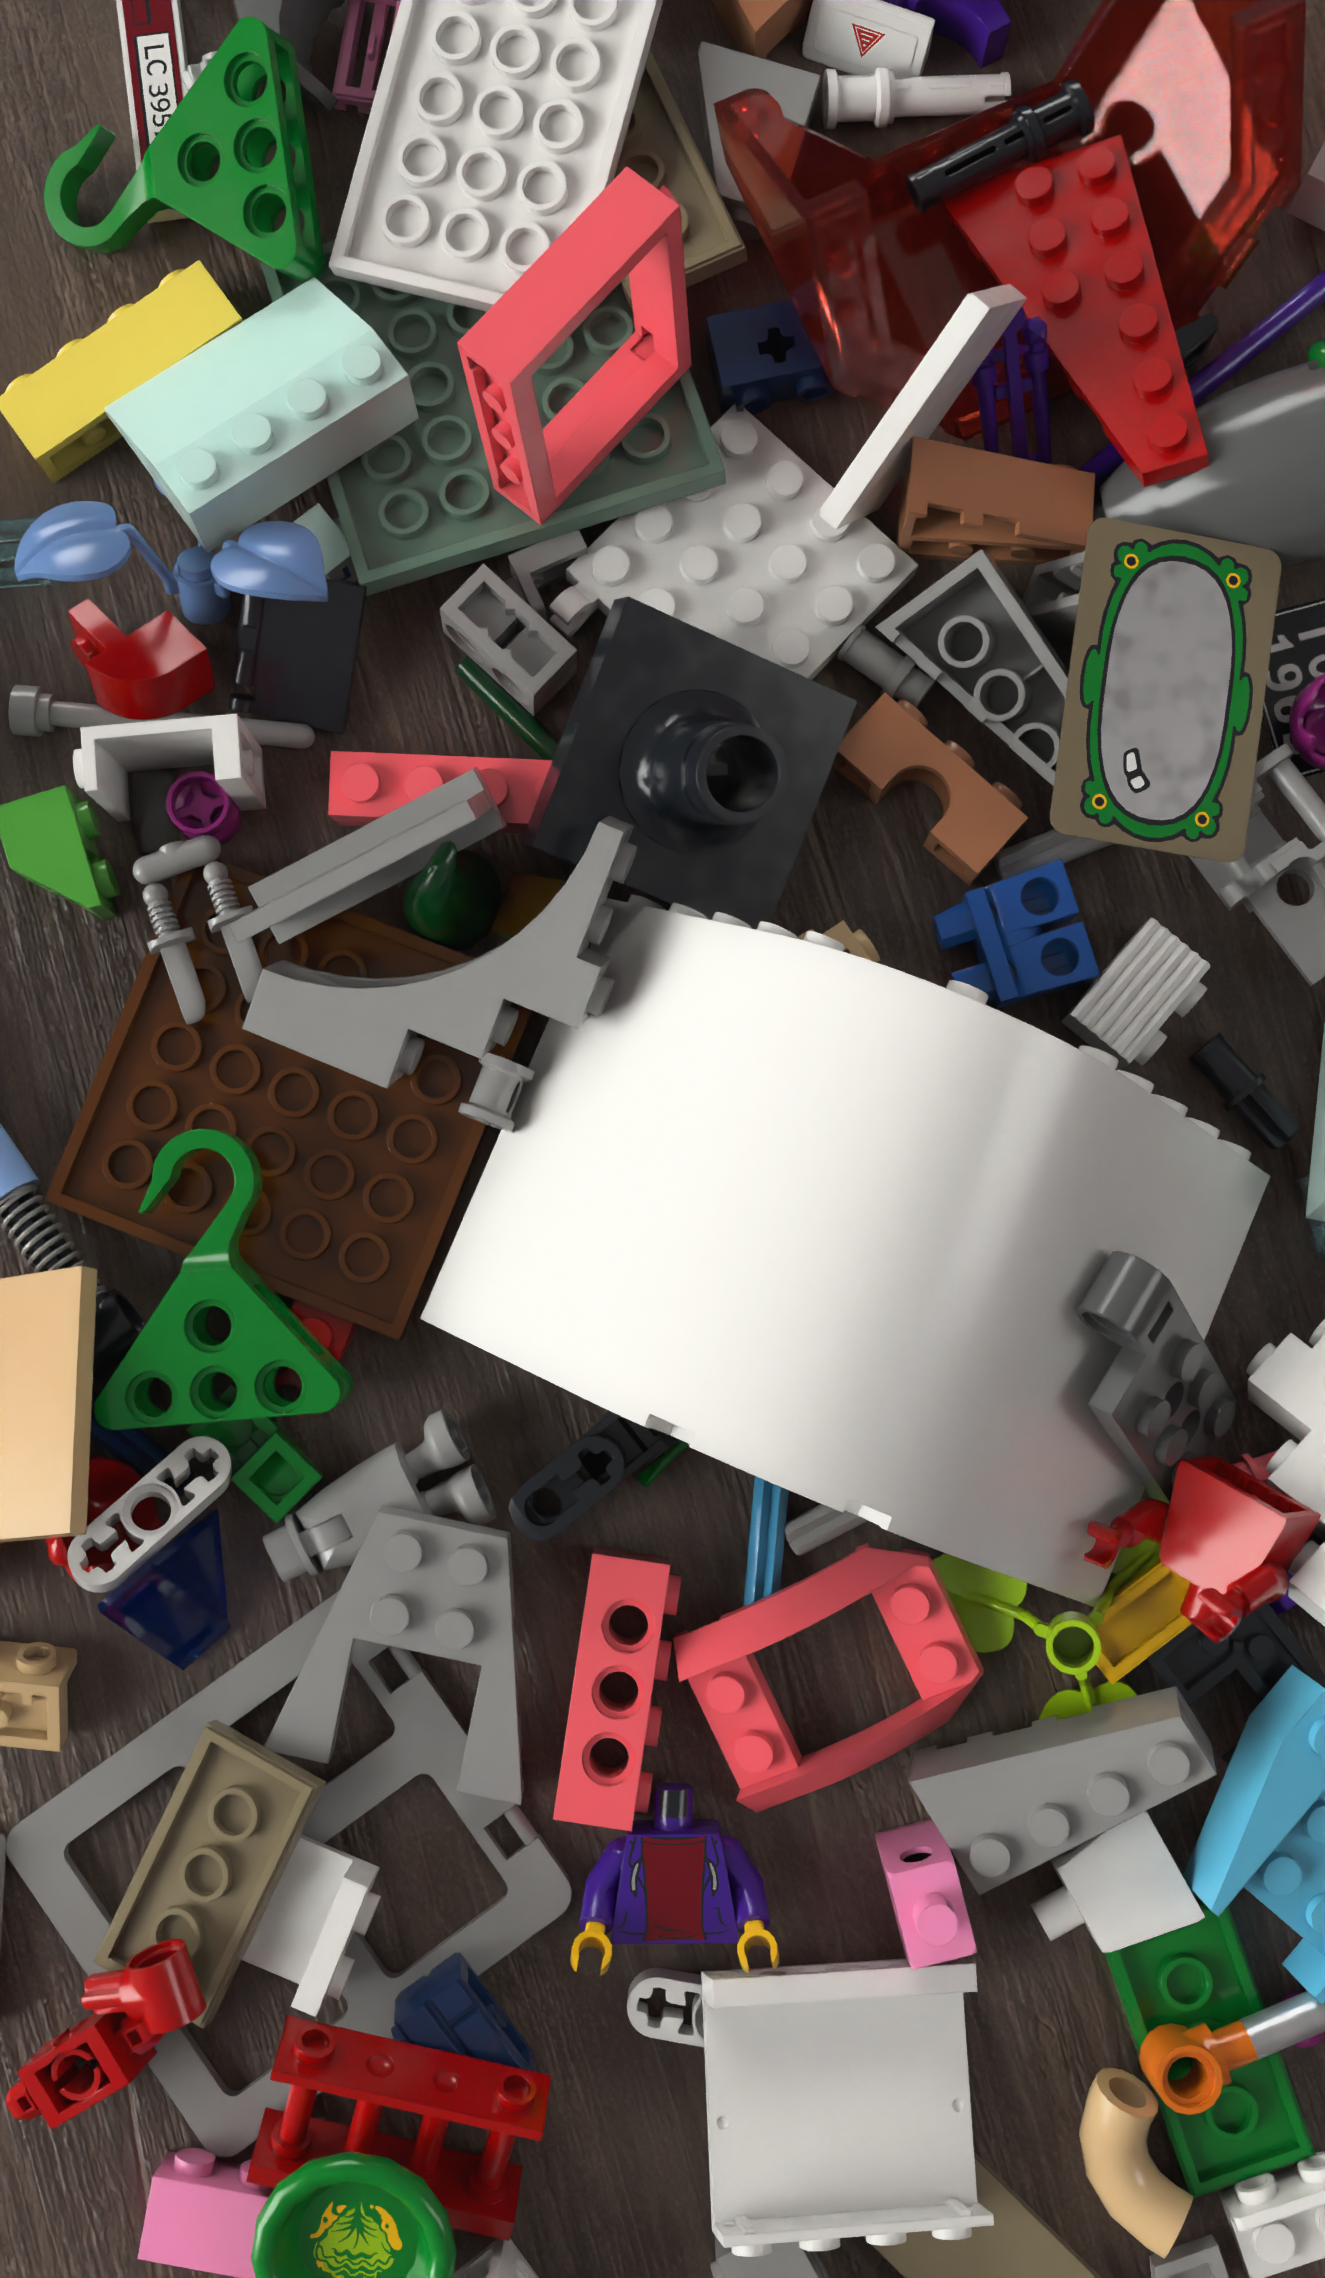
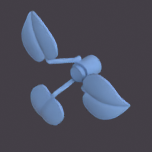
M153 479L156 488L160 491V493L166 496L164 492L161 490V488L158 486L156 481ZM75 501L48 510L32 523L21 539L14 566L18 582L34 578L65 582L95 580L117 572L129 559L132 543L163 581L166 594L178 593L184 617L190 622L200 625L214 624L228 616L232 608L231 591L244 595L291 601L328 602L329 599L321 546L316 536L306 527L286 521H267L251 525L241 533L238 542L234 540L225 541L222 550L216 555L212 551L207 553L198 541V547H191L180 553L174 565L173 573H171L133 525L126 523L117 525L115 511L110 505L95 501Z

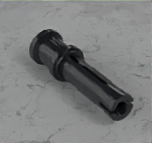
M1072 78L1062 84L1061 92L1031 108L1027 104L1015 108L1013 114L1009 115V123L960 147L951 154L914 173L911 172L905 175L907 191L916 210L922 214L930 207L980 183L982 180L1022 159L1028 163L1032 161L1034 163L1046 158L1048 149L1077 134L1084 138L1094 133L1095 119L1083 87L1076 79Z

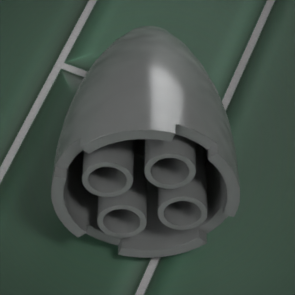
M1318 360L1302 363L1258 378L1196 408L1208 452V467L1195 473L1144 487L1124 461L1100 486L1102 500L1094 501L1093 522L1099 518H1111L1267 548L1279 556L1281 567L1324 560V367L1319 368Z

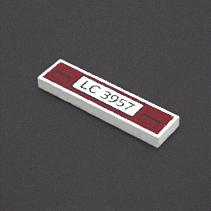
M116 0L136 171L149 145L188 92L180 74L182 71L188 70L180 0ZM166 209L158 211L147 223L189 217L177 210Z

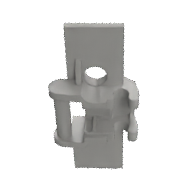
M1286 743L1256 762L1246 845L1241 858L1235 862L1226 863L1188 857L1229 911L1240 904H1243L1249 913L1254 911L1311 987L1325 977V804L1290 760L1294 752ZM1267 775L1270 776L1320 841L1319 845L1313 849H1308L1303 841H1299L1297 837L1286 843L1261 812L1258 804L1265 795L1261 792L1262 788L1259 784ZM1284 874H1296L1305 879L1310 888V896L1307 903L1300 906H1292L1280 899L1276 886L1278 878Z

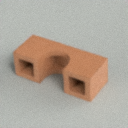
M884 692L843 737L832 767L874 804H877L891 788L902 782L916 781L932 788L940 798L943 815L942 819L929 832L923 846L970 887L993 861L995 856L1015 837L1029 817L1020 810L1023 807L1022 802L1013 791L1000 782H994L991 785L973 769L975 767L974 760L961 746L950 740H947L944 744L925 728L928 722L914 705L904 699L896 702Z

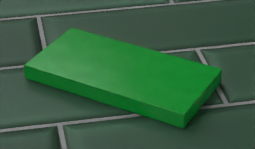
M1197 1899L1196 1901L1205 1916L1200 1921L1122 1949L1104 1953L1139 2054L1141 2044L1147 2034L1160 2025L1173 2023L1189 2029L1205 2023L1210 2031H1213L1264 2009L1228 1906L1218 1917L1201 1899ZM1280 2051L1229 2072L1232 2080L1231 2084L1222 2087L1221 2094L1215 2104L1203 2113L1187 2115L1175 2112L1163 2102L1150 2084L1151 2090L1158 2101V2110L1185 2188L1189 2194L1194 2196L1193 2198L1316 2155ZM1183 2057L1173 2062L1167 2078L1176 2080L1187 2075L1192 2068L1193 2058Z

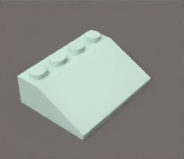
M315 277L104 408L108 417L207 553L419 419L409 376L373 328Z

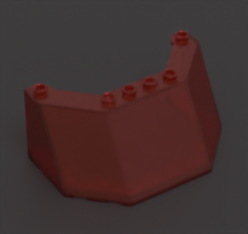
M1103 0L1053 81L875 159L783 116L779 103L769 92L763 89H747L714 103L725 162L834 389L855 398L858 394L877 401L883 409L888 410L967 294L1000 286L984 263L980 264L971 252L966 238L955 224L952 225L941 211L940 203L930 207L922 214L916 210L907 191L905 175L911 172L914 173L951 154L960 147L1009 123V115L1013 114L1015 108L1023 104H1027L1030 108L1061 92L1062 84L1072 78L1080 83L1088 97L1095 119V131L1084 138L1077 134L1048 149L1045 159L1114 136H1122L1174 331L1200 318L1199 311L1219 285L1227 289L1260 243L1254 234L1276 205L1284 209L1301 186L1306 0ZM1022 159L990 177L1033 164L1034 162L1028 163ZM1020 329L1017 332L1018 343H1027L1022 338ZM1001 336L994 345V351L1002 347ZM1023 354L1019 357L1021 378L1030 376V373L1025 371ZM1050 359V368L1047 370L1049 404L1075 393L1070 387L1068 377L1054 359ZM995 361L997 382L994 386L1006 383L1004 361ZM971 379L938 424L947 434L964 441L982 434L977 388L972 386ZM1031 391L1023 393L1025 414L1033 411ZM1007 398L995 399L997 427L1009 422Z

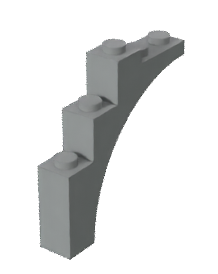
M611 816L599 821L584 855L566 884L535 919L503 945L473 960L444 970L393 978L342 976L313 970L282 959L262 969L242 1029L384 1088H388L402 1077L404 1073L412 1075L425 1046V1039L417 1037L418 1033L480 1059L490 1052L496 1043L505 1046L519 1014L518 1009L510 1007L511 1002L578 1029L589 1018L590 1013L597 1016L602 1014L615 980L605 976L611 957L589 949L588 945L591 942L599 946L609 926L613 908L604 905L612 882L616 881L623 884L632 866L637 846L628 843L634 826Z

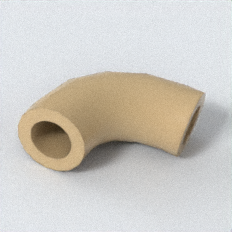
M1103 2068L1097 2073L1089 2088L1079 2128L1086 2176L1109 2215L1146 2248L1165 2259L1185 2222L1194 2196L1176 2186L1158 2170L1149 2154L1147 2136L1158 2112V2101L1154 2093L1144 2082L1122 2069Z

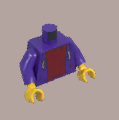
M662 1783L655 1785L654 1820H633L632 1832L627 1831L626 1836H620L608 1842L586 1879L579 1921L580 1928L584 1932L575 1938L570 1956L572 1968L577 1972L579 1952L586 1947L597 1948L602 1953L601 1976L608 1971L611 1962V1944L738 1943L737 1953L742 1969L747 1974H750L747 1954L756 1945H763L771 1951L773 1970L776 1969L779 1964V1950L774 1936L765 1930L770 1925L763 1878L738 1839L722 1835L719 1820L693 1819L692 1785L687 1783ZM738 1930H739L740 1932L744 1933V1934L740 1937L739 1942H738ZM610 1932H611V1943H610V1941H609V1938L606 1936V1934H608V1933H610Z

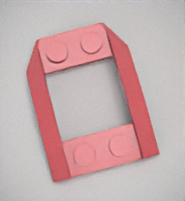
M869 1543L856 1547V1550L797 1583L751 1604L721 1615L718 1621L690 1632L684 1630L673 1637L679 1682L688 1679L740 1788L736 1801L755 1813L843 1780L890 1757L930 1734L951 1720L984 1673L983 1665L929 1552L901 1548V1551L898 1552L870 1547ZM872 1593L921 1699L848 1738L802 1756L753 1652L781 1641Z

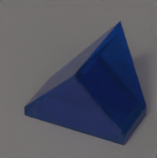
M218 1509L146 1561L97 1605L102 1615L181 1670H185L232 1628L227 1613Z

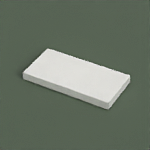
M1011 284L967 294L819 510L821 511L819 516L836 530L880 508L903 475L912 437L928 439L1024 304L1027 297Z

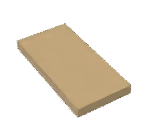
M81 1265L0 1278V1543L86 1535L97 1269Z

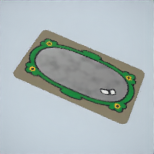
M1099 518L1092 522L1087 533L1050 810L1051 825L1058 833L1226 863L1235 862L1241 858L1245 851L1281 576V561L1274 551L1267 548L1111 518Z

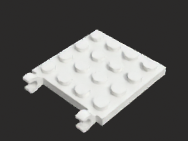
M734 404L710 427L725 468L726 484L619 517L587 548L588 554L578 557L566 569V579L573 586L565 589L551 603L549 609L554 613L550 618V622L567 638L573 635L597 608L608 617L614 600L629 596L812 680L840 652L854 630L860 624L865 626L915 576L919 565L902 549L898 548L892 540L865 516L836 530L819 516L821 513L819 510L834 488L749 411L744 408V411L737 412ZM720 744L714 749L711 756L720 748Z

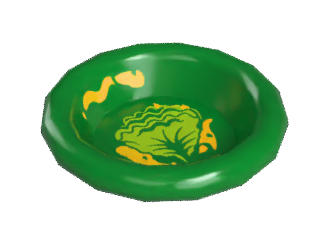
M347 2151L311 2159L276 2185L256 2218L251 2262L256 2278H453L457 2248L447 2210L423 2178L388 2157Z

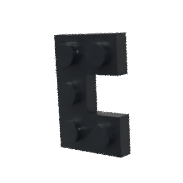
M1268 1603L1242 1618L1236 1630L1220 1643L1213 1642L1195 1625L1191 1624L1145 1660L1166 1688L1177 1686L1189 1707L1233 1671L1237 1672L1260 1702L1291 1665L1325 1688L1324 1673ZM1237 1744L1221 1756L1228 1766Z

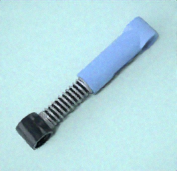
M0 1123V1215L2 1216L0 1221H3L1 1228L9 1231V1239L16 1240L14 1247L22 1249V1258H29L27 1266L35 1268L34 1273L81 1265L86 1266V1260H78L81 1251L73 1252L71 1250L75 1243L71 1241L67 1243L65 1241L68 1233L59 1232L62 1224H54L52 1222L56 1215H47L46 1212L49 1210V1205L40 1204L43 1196H34L40 1180ZM97 1279L94 1378L100 1377L124 1359L146 1325L128 1299L116 1289L111 1291L105 1290V1286L99 1285L100 1279Z

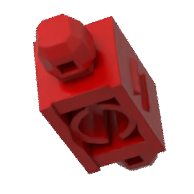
M125 2012L102 2015L94 2013L47 2041L17 2071L20 2080L9 2090L5 2097L6 2105L14 2119L31 2120L42 2115L52 2130L130 2084L157 2054L154 2046L167 2033L151 2034L147 2031L144 2021H135ZM80 2056L87 2061L96 2057L99 2064L94 2068L86 2063L78 2069L75 2061Z

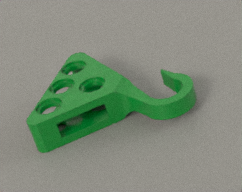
M248 16L237 22L149 145L135 175L111 212L101 223L92 227H85L77 211V197L83 182L95 172L115 140L116 134L97 124L74 147L64 151L55 160L48 173L44 189V204L52 227L63 239L89 252L108 254L124 248L158 211L172 209L179 211L272 268L301 283H305L313 277L318 279L323 272L324 254L295 50L289 41L258 18ZM280 78L282 79L286 87V98L284 104L282 98ZM267 79L264 93L256 99L259 86ZM289 143L291 144L295 152V164L293 169ZM277 144L273 160L266 165L268 151L273 145ZM220 159L217 173L213 178H210L214 163ZM286 208L284 223L275 231L276 218ZM298 208L304 216V229L302 233Z
M194 1129L183 1132L171 1139L161 1149L155 1159L152 1180L139 1209L140 1214L153 1213L180 1178L185 1162L193 1154L201 1150L210 1149L226 1158L234 1173V1189L224 1208L183 1261L179 1275L95 1401L94 1416L97 1422L106 1429L123 1430L323 1413L344 1404L353 1394L354 1380L351 1374L243 1260L239 1253L238 1240L261 1194L262 1173L258 1159L252 1149L242 1139L229 1132L214 1129ZM215 1306L223 1309L231 1320V1332L225 1341L214 1338L207 1326L208 1315ZM282 1366L293 1369L301 1379L302 1390L296 1401L286 1399L277 1389L276 1376ZM219 1372L229 1375L236 1384L237 1396L232 1406L221 1403L214 1395L213 1381ZM155 1378L165 1381L171 1389L172 1403L167 1411L157 1408L150 1398V1386Z

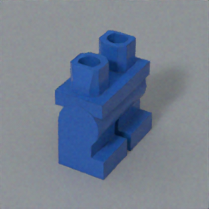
M1062 859L1001 880L985 888L981 887L965 892L959 905L953 906L933 917L932 926L942 952L973 943L979 961L978 965L951 973L950 980L963 982L982 990L989 996L986 1004L992 1003L994 1009L1032 1000L1065 989L1068 991L1091 985L1100 976L1083 921L1044 934L1042 931L1070 924L1079 914Z

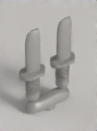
M201 835L187 841L168 843L160 847L159 851L139 858L133 866V876L141 884H149L143 891V899L149 906L147 911L150 913L149 917L152 919L151 923L154 925L153 928L156 931V937H158L147 943L150 954L161 953L187 1025L200 1021L206 1011L204 994L186 943L195 940L196 937L192 927L180 930L181 928L178 925L179 922L176 919L172 902L168 901V891L162 884L157 882L206 865L203 870V877L209 884L207 889L212 903H214L216 915H218L208 920L207 923L211 933L222 931L247 1003L252 1002L263 969L252 937L237 943L228 927L229 924L252 912L254 909L252 905L241 908L240 903H238L239 900L236 897L232 880L228 879L227 867L223 863L215 861L221 853V845L218 839L211 835Z

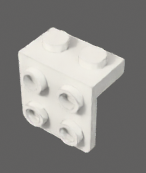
M301 1834L242 1960L299 1984L291 2007L316 2017L327 1996L339 2000L349 1978L355 1959L345 1956L353 1933L356 1932L365 1936L381 1896L370 1891L380 1867Z

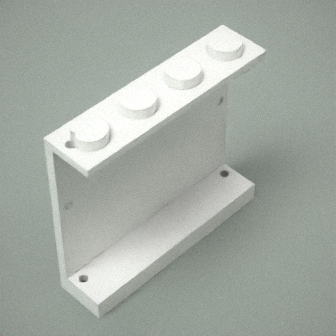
M958 1958L918 1969H911L906 1959L779 1966L774 1970L773 1967L749 1968L750 1974H747L743 1969L701 1971L712 2232L724 2248L732 2247V2254L742 2257L768 2255L773 2252L772 2244L799 2242V2248L807 2251H829L840 2247V2238L866 2236V2242L869 2244L890 2246L905 2243L907 2241L906 2233L932 2231V2236L937 2239L960 2240L973 2235L972 2227L994 2225L993 2214L977 2202L963 1993L978 1992L976 1963L964 1958Z

